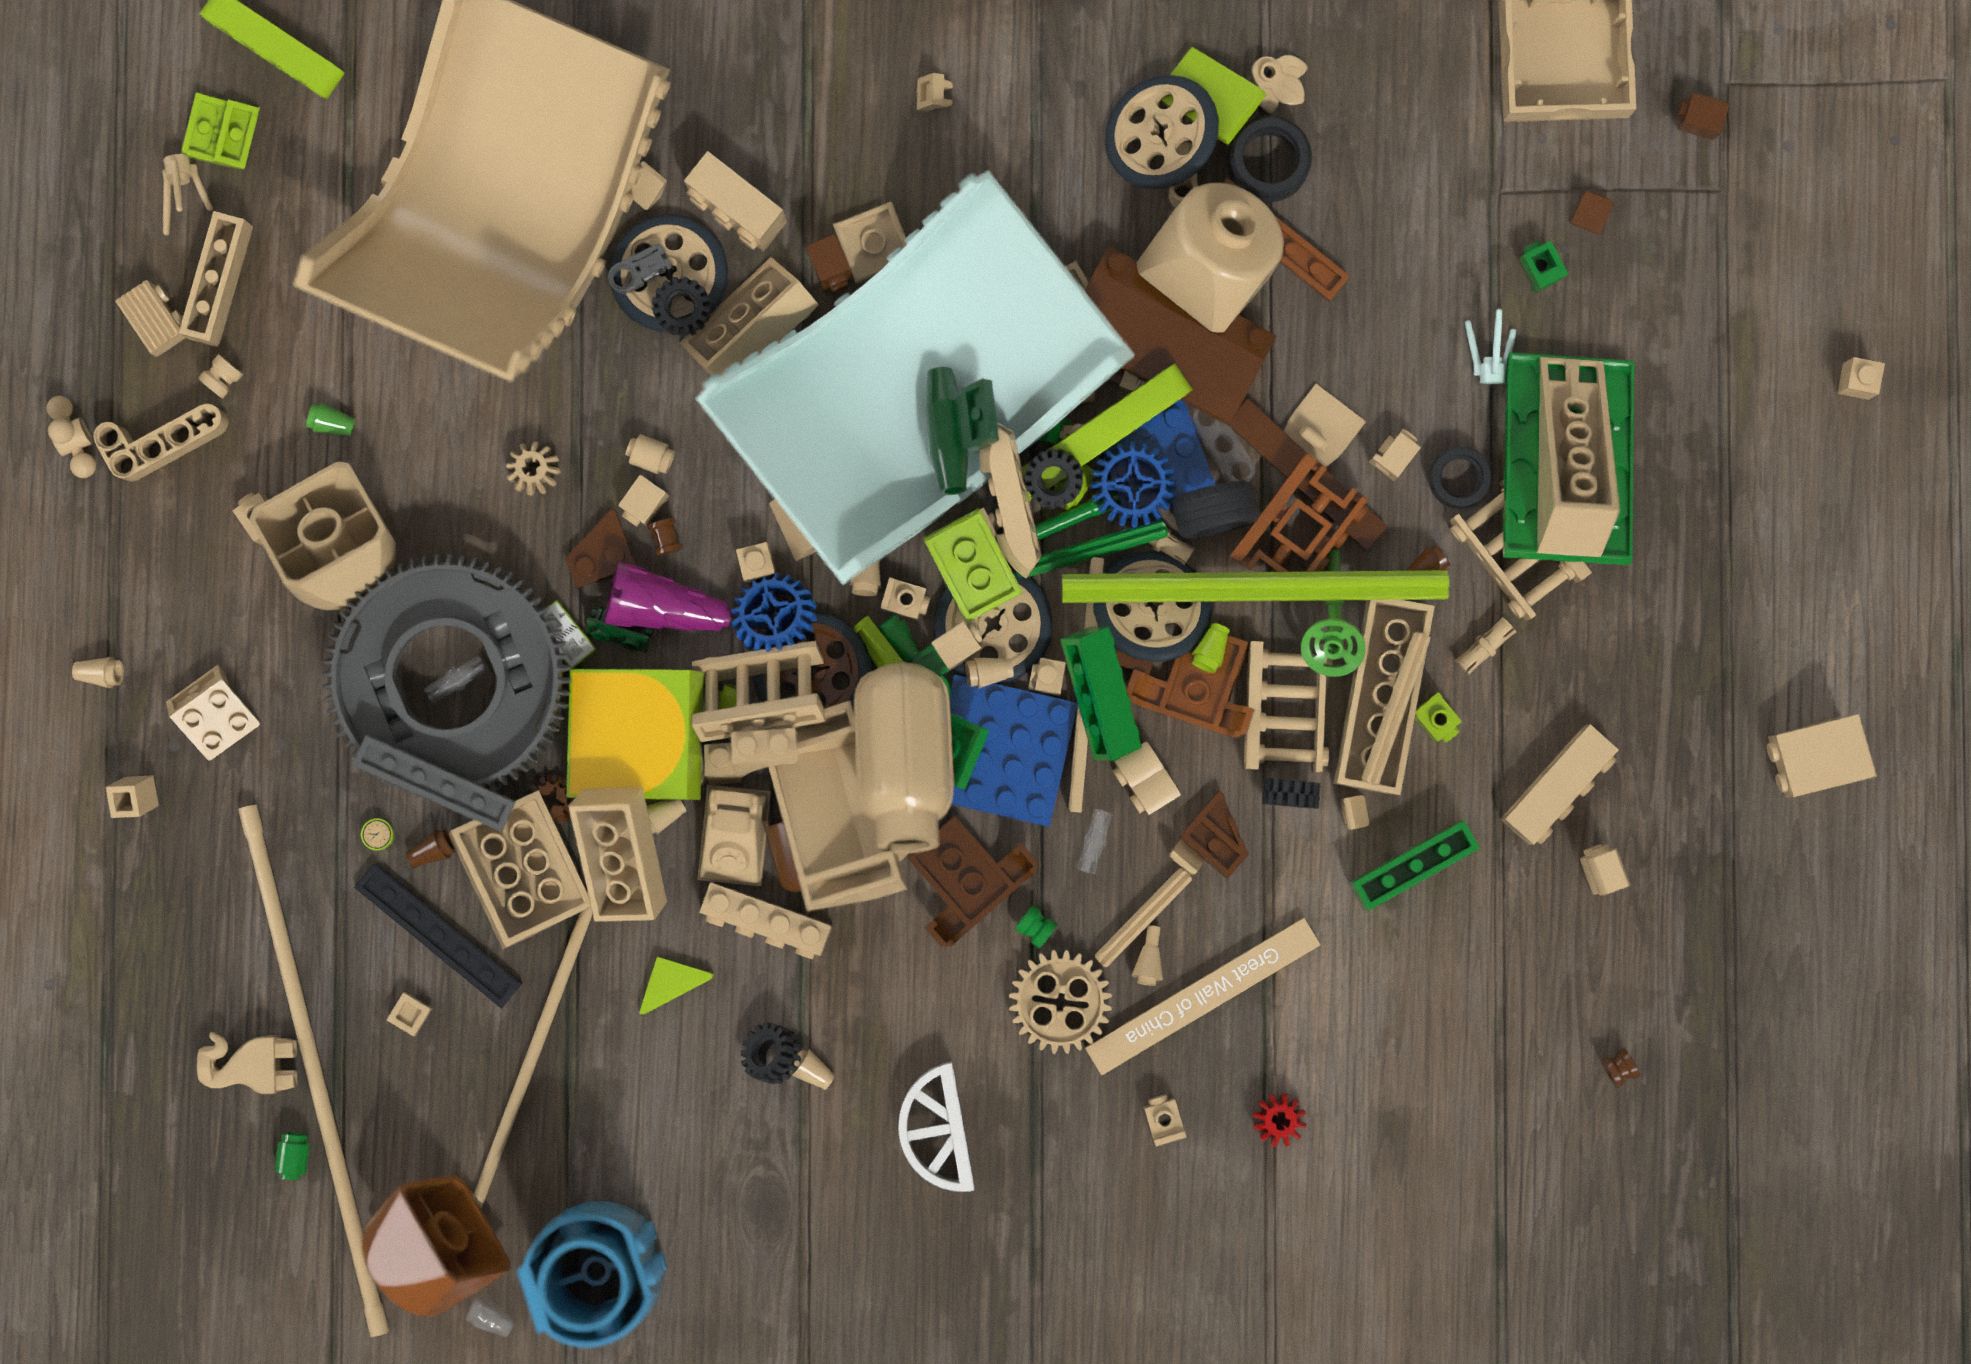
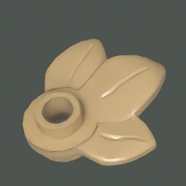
M1284 55L1278 59L1266 56L1256 60L1251 68V77L1254 83L1263 89L1267 95L1259 106L1271 114L1279 102L1288 105L1302 104L1304 102V89L1298 78L1306 72V64L1299 58L1291 55ZM1265 67H1269L1272 71L1270 78L1264 75Z

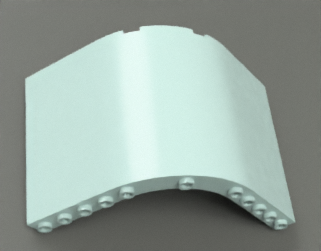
M989 171L977 177L973 173L965 178L958 185L961 190L957 194L955 192L950 194L940 203L943 209L939 213L934 211L922 221L925 227L921 231L919 229L915 230L906 237L904 242L907 245L904 248L899 247L886 258L889 263L852 295L849 292L842 295L834 302L836 306L834 309L801 332L791 331L780 340V344L776 340L761 351L762 354L756 351L749 355L742 362L743 365H740L738 362L731 365L723 372V376L716 373L703 384L705 390L696 398L842 584H845L930 526L952 506L960 504L987 483L989 477H992L991 472L981 473L980 450H968L967 490L957 495H944L941 493L930 457L925 414L927 372L930 369L936 367L951 368L959 394L962 388L982 378L992 380L997 423L1006 426L1014 432L1018 453L1020 454L1041 439L1135 356Z

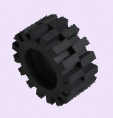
M673 277L670 282L664 281L662 283L663 286L655 291L656 296L652 300V310L657 322L663 330L668 331L673 336L680 335V337H686L688 334L692 336L697 334L696 331L702 330L705 327V322H709L711 304L707 292L694 279L693 281L689 280L688 277H683V279ZM680 295L688 296L694 302L692 314L684 319L676 318L670 312L671 301Z
M1051 448L1045 452L1041 451L1031 460L1025 475L1027 492L1031 494V498L1034 501H1038L1039 505L1043 507L1044 505L1049 506L1050 509H1055V507L1059 506L1060 508L1065 507L1066 504L1072 503L1081 491L1084 476L1083 470L1080 467L1081 464L1074 458V455L1064 452L1063 449L1054 450ZM1056 466L1066 473L1067 482L1063 488L1050 490L1044 486L1042 473L1048 467Z
M1264 778L1261 804L1319 809L1321 783Z
M769 1022L763 1023V1026L758 1024L755 1026L756 1032L750 1030L747 1034L750 1040H744L742 1044L747 1046L746 1050H741L740 1056L746 1058L741 1061L742 1066L746 1067L744 1071L751 1075L752 1078L769 1084L784 1083L783 1078L789 1080L792 1077L789 1071L796 1072L798 1069L794 1065L795 1061L801 1062L802 1056L797 1055V1052L802 1051V1045L796 1044L800 1039L794 1035V1031ZM773 1043H776L775 1056L767 1065L766 1055L768 1049Z

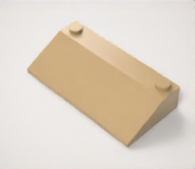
M851 701L825 708V722L784 728H796L798 763L769 767L808 911L877 899L907 889L897 853H894L893 850L885 852L877 848L876 822L866 815L859 802L857 792L854 706Z

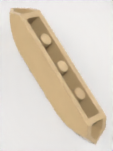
M997 423L999 441L980 450L981 473L991 472L992 477L988 478L989 489L992 496H997L999 508L995 510L998 526L1004 527L1005 531L996 534L998 545L1009 564L1020 575L1027 578L1042 555L1014 432L1006 426Z

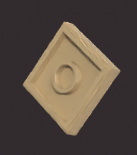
M892 201L833 224L856 284L871 279L889 263L886 258L899 247L904 248L907 245L904 242L906 237Z

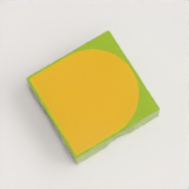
M570 669V679H572V682H569L571 694L569 695L566 797L576 798L582 789L642 787L645 799L700 800L702 754L699 738L692 727V714L703 712L704 672L693 670Z

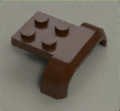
M956 816L939 829V845L936 848L912 853L907 857L949 905L925 927L940 946L952 947L961 937L1037 872V860L1022 843L996 863Z

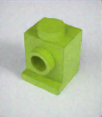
M1439 692L1432 694L1416 708L1414 718L1434 743L1439 742L1441 739L1447 743L1460 732L1457 726L1462 722ZM1438 713L1443 714L1445 717V723L1442 726L1437 725L1434 720Z

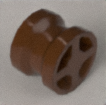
M1625 1048L1619 1050L1617 1056L1613 1058L1606 1057L1601 1060L1606 1074L1616 1088L1623 1086L1624 1081L1629 1078L1636 1079L1640 1077L1634 1060Z

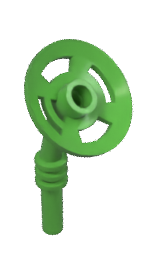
M1330 550L1328 552V557L1330 558L1328 572L1341 571L1340 551ZM1325 600V605L1328 606V619L1319 621L1308 628L1302 638L1301 653L1306 664L1315 672L1330 677L1344 676L1356 670L1362 663L1366 651L1365 640L1361 632L1354 625L1341 620V606L1344 605V600ZM1328 626V630H1327V631H1324V630L1322 629L1323 627ZM1353 635L1358 645L1356 654L1352 653L1353 641L1351 636ZM1311 637L1315 638L1314 648L1317 654L1314 656L1311 653L1309 644ZM1345 638H1346V640H1347V642H1348V648H1347V649L1343 647V643H1344V639H1345ZM1320 639L1324 640L1323 650H1321L1319 645ZM1343 657L1346 662L1339 666L1324 664L1326 658L1339 659Z

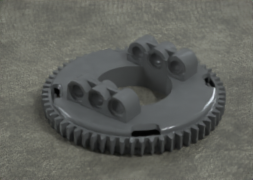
M435 554L434 563H430L427 555L421 557L422 565L419 566L416 560L411 558L409 559L410 568L406 569L402 562L397 563L398 573L395 574L391 568L385 569L387 579L384 580L381 577L375 576L378 585L373 587L372 585L365 584L368 591L366 595L355 592L360 601L358 603L348 601L346 604L352 611L350 613L345 611L339 613L345 619V622H334L333 624L334 627L340 630L339 635L329 634L328 638L335 641L336 644L335 646L325 647L326 651L333 653V657L323 659L322 661L327 665H331V670L322 672V676L331 677V682L322 685V688L332 690V695L325 697L324 701H333L335 706L328 709L327 713H337L338 718L332 721L331 725H342L343 729L336 735L337 737L348 736L349 740L343 745L344 748L355 746L356 750L352 753V758L356 757L365 736L369 735L483 787L488 785L490 790L496 791L497 784L495 781L499 780L503 786L508 785L506 775L510 774L516 780L519 778L518 771L516 770L518 767L524 772L530 770L525 761L528 759L533 763L539 761L534 752L536 750L540 753L547 752L542 742L553 743L554 739L548 734L549 731L559 732L560 730L554 724V720L565 719V716L559 713L558 709L567 708L569 705L561 701V696L571 694L570 691L562 689L563 684L572 682V679L563 677V672L570 670L571 666L562 665V660L569 657L570 654L560 653L559 648L566 645L567 642L557 641L555 637L563 631L562 629L552 630L551 625L557 621V618L547 619L545 617V614L551 609L549 606L541 609L538 607L543 598L539 596L532 600L529 597L534 588L529 587L523 591L521 587L524 580L519 579L515 583L511 582L514 574L512 571L508 572L504 577L501 576L502 566L500 565L492 572L490 571V561L488 560L484 562L481 568L478 567V557H473L469 565L466 564L465 555H460L458 563H454L453 554H447L446 562H442L440 554ZM472 573H474L475 578L489 582L497 587L501 585L504 589L497 591L485 584L476 582L472 578ZM357 619L360 621L361 629L355 639L352 651L343 653L341 649L347 650L350 639L357 627L352 622ZM436 626H455L476 635L482 640L497 675L496 692L491 704L478 719L463 727H436L414 715V707L410 705L405 690L402 687L403 681L401 676L397 674L400 658L407 645L423 631ZM551 700V703L547 704L544 716L538 726V733L535 725L541 715L544 703ZM381 778V780H380V782H382V783H384V782L387 781V780H384V779H382V778ZM392 783V788L396 789L398 785ZM404 789L403 793L405 794L410 792L407 789Z

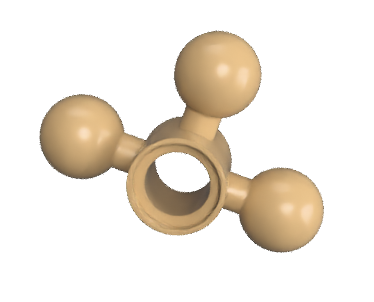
M55 396L48 401L46 407L48 415L54 419L48 427L49 437L61 456L72 453L73 458L70 461V469L75 476L79 478L90 477L96 470V462L90 454L84 453L82 449L93 443L90 431L82 418L70 420L73 411L71 401L64 396Z

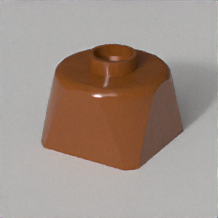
M457 1175L400 1184L368 1222L362 1235L364 1260L377 1286L398 1307L421 1317L435 1316L450 1309L510 1271L511 1261L467 1183Z

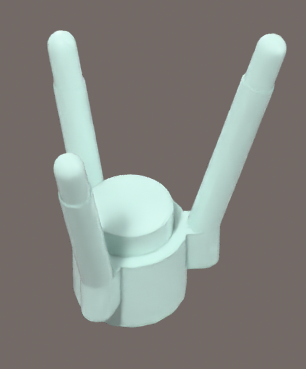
M1497 309L1493 357H1484L1482 364L1471 322L1469 320L1465 321L1474 363V376H1480L1481 384L1505 383L1507 357L1509 352L1512 353L1515 342L1516 330L1511 329L1504 358L1500 357L1502 309Z

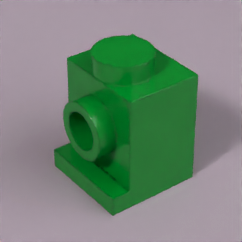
M1539 240L1523 249L1525 254L1519 258V261L1533 286L1532 289L1535 294L1563 280L1568 275L1552 241L1542 245ZM1541 261L1545 265V270L1538 271L1535 262Z

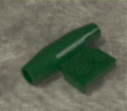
M936 367L927 372L925 414L930 457L941 493L944 495H957L967 490L968 450L979 451L999 441L992 380L982 378L962 388L959 394L952 369L949 367Z

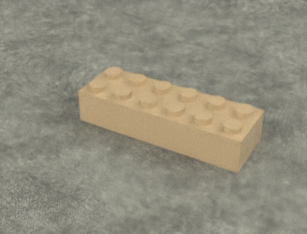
M1366 600L1361 627L1366 651L1362 663L1353 671L1333 784L1395 796L1401 795L1426 653L1379 784L1372 785L1364 782L1362 775L1412 635L1415 632L1430 635L1435 606L1405 600Z

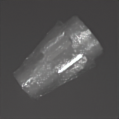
M477 1296L465 1316V1320L471 1323V1327L501 1335L505 1338L509 1335L515 1324V1320L511 1319L510 1316L487 1297L483 1300Z

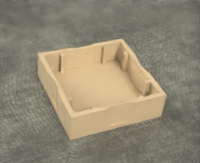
M1499 0L1503 122L1629 118L1636 110L1635 65L1631 54V35L1633 30L1632 0Z

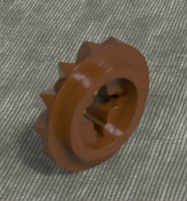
M547 775L536 780L527 792V795L538 790L542 796L551 795L552 791L557 787L556 798L560 802L565 803L564 806L553 805L551 810H549L555 826L571 818L569 805L575 798L566 797L567 779L557 775Z

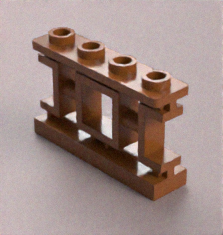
M1306 453L1230 556L1250 571L1257 561L1262 559L1278 572H1289L1282 565L1292 551L1305 560L1315 551L1318 554L1305 572H1322L1330 561V558L1326 556L1333 546L1338 549L1350 534L1346 531V528L1352 520L1358 523L1369 509L1365 505L1368 498L1353 487L1343 500L1318 482L1327 468ZM1311 469L1316 473L1308 483L1321 493L1313 504L1309 507L1296 498L1289 508L1284 505ZM1353 499L1356 504L1330 538L1327 537L1326 533L1333 524L1320 515L1331 500L1345 509ZM1298 507L1323 525L1305 551L1279 533ZM1272 520H1274L1277 525L1270 534L1283 544L1272 558L1259 549L1251 559L1247 557L1248 552Z

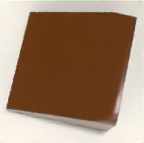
M1584 191L1580 196L1570 224L1600 235L1614 201L1595 193Z

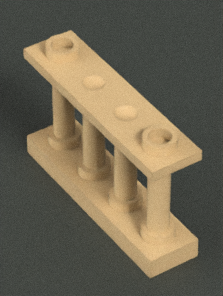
M1503 479L1499 482L1502 487L1500 495L1465 521L1459 514L1449 520L1452 524L1450 530L1460 543L1465 541L1511 601L1508 603V606L1514 615L1519 619L1523 617L1525 621H1528L1536 616L1531 606L1566 579L1569 581L1573 579L1577 583L1585 579L1592 572L1584 562L1559 561L1561 564L1558 565L1559 569L1522 597L1511 581L1539 560L1520 558L1506 570L1502 571L1492 556L1503 548V532L1485 546L1482 545L1472 532L1504 507Z
M804 641L792 646H783L782 650H778L775 647L771 648L769 652L763 649L692 661L694 671L704 672L705 711L692 714V727L700 742L731 737V732L776 730L825 722V710L817 694H811V666L824 664V658L816 641ZM798 668L799 696L780 700V671ZM767 673V701L749 705V676ZM736 678V706L718 710V681Z
M1250 641L1247 658L1246 706L1255 709L1248 733L1244 735L1243 769L1258 770L1259 763H1264L1265 760L1313 762V772H1323V766H1328L1329 748L1324 747L1326 676L1317 673L1316 686L1268 684L1267 681H1262L1263 668H1268V665L1309 666L1304 661L1302 654L1270 653L1268 649H1263L1264 642ZM1320 644L1321 650H1323L1324 644ZM1326 658L1324 664L1332 666V659ZM1267 697L1316 699L1315 718L1266 716V713L1261 712V700H1267ZM1266 729L1314 731V750L1265 748V744H1260V732H1265Z

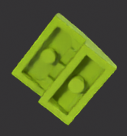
M196 93L181 154L188 155L189 158L244 170L260 108L229 99L224 101Z

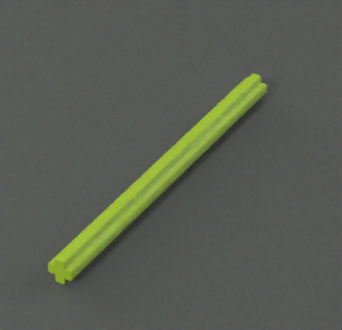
M1447 570L1062 574L1063 603L1448 599L1449 576Z

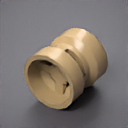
M218 354L212 361L213 366L208 371H203L198 379L218 396L224 398L229 392V386L232 382H238L243 373Z

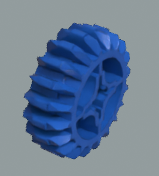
M1130 441L1128 445L1129 451L1125 452L1123 445L1119 443L1116 445L1118 455L1115 456L1109 449L1105 451V455L1109 460L1108 463L1100 458L1097 460L1096 464L1103 471H1092L1091 476L1100 479V482L1090 483V489L1100 490V493L1092 496L1093 502L1100 500L1105 502L1098 508L1100 513L1108 508L1112 510L1107 518L1110 522L1118 514L1121 516L1119 526L1123 527L1126 523V518H1131V526L1136 528L1138 518L1142 517L1145 525L1150 524L1148 516L1150 513L1155 519L1159 520L1161 514L1157 509L1158 506L1166 511L1170 508V505L1163 498L1174 499L1175 493L1166 490V487L1176 486V480L1166 479L1167 476L1174 473L1173 467L1164 470L1162 468L1168 462V458L1164 456L1159 461L1155 459L1159 449L1154 448L1151 454L1148 455L1145 453L1147 443L1143 442L1140 451H1135V443ZM1127 460V474L1122 478L1107 481V476L1112 468L1120 462ZM1137 460L1148 464L1155 471L1158 479L1141 475ZM1132 469L1136 482L1143 485L1142 488H1137V492L1134 495L1135 500H1133L1131 488L1123 485L1125 481L1129 482ZM1151 489H1159L1157 498L1149 506L1139 509L1140 494L1144 491H1151ZM1108 490L1125 494L1128 499L1129 509L1116 504L1110 497Z
M775 572L772 580H770L769 576H763L760 583L754 579L751 580L753 586L751 589L741 587V591L745 596L743 598L735 597L734 602L739 607L731 609V614L736 618L732 621V626L735 630H738L736 636L740 641H744L743 645L748 650L754 648V651L765 649L766 652H769L771 648L775 647L778 650H782L783 646H792L799 640L807 642V638L804 635L805 632L814 633V628L810 623L817 621L816 614L812 612L817 606L814 600H810L812 598L810 590L804 589L805 585L800 580L794 582V578L789 574L783 579L780 573ZM775 595H786L796 601L792 603L788 601L779 602ZM774 607L779 612L776 613L777 616L774 618L775 624L770 619L772 617L771 614L774 613ZM793 621L792 624L785 630L788 623ZM753 628H769L773 635L765 636L753 631Z

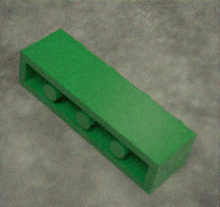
M1109 626L1088 627L1061 638V644L1093 760L1114 761L1142 748L1139 740V730L1134 721L1131 701L1126 692L1122 677L1123 671L1118 662L1114 638L1110 633Z
M1460 820L1348 883L1363 910L1369 911L1481 848L1465 820Z

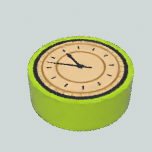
M371 819L364 824L361 830L362 842L369 849L384 850L394 841L395 831L387 820Z

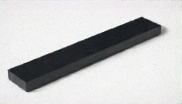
M374 863L354 887L501 1009L523 984L379 864Z

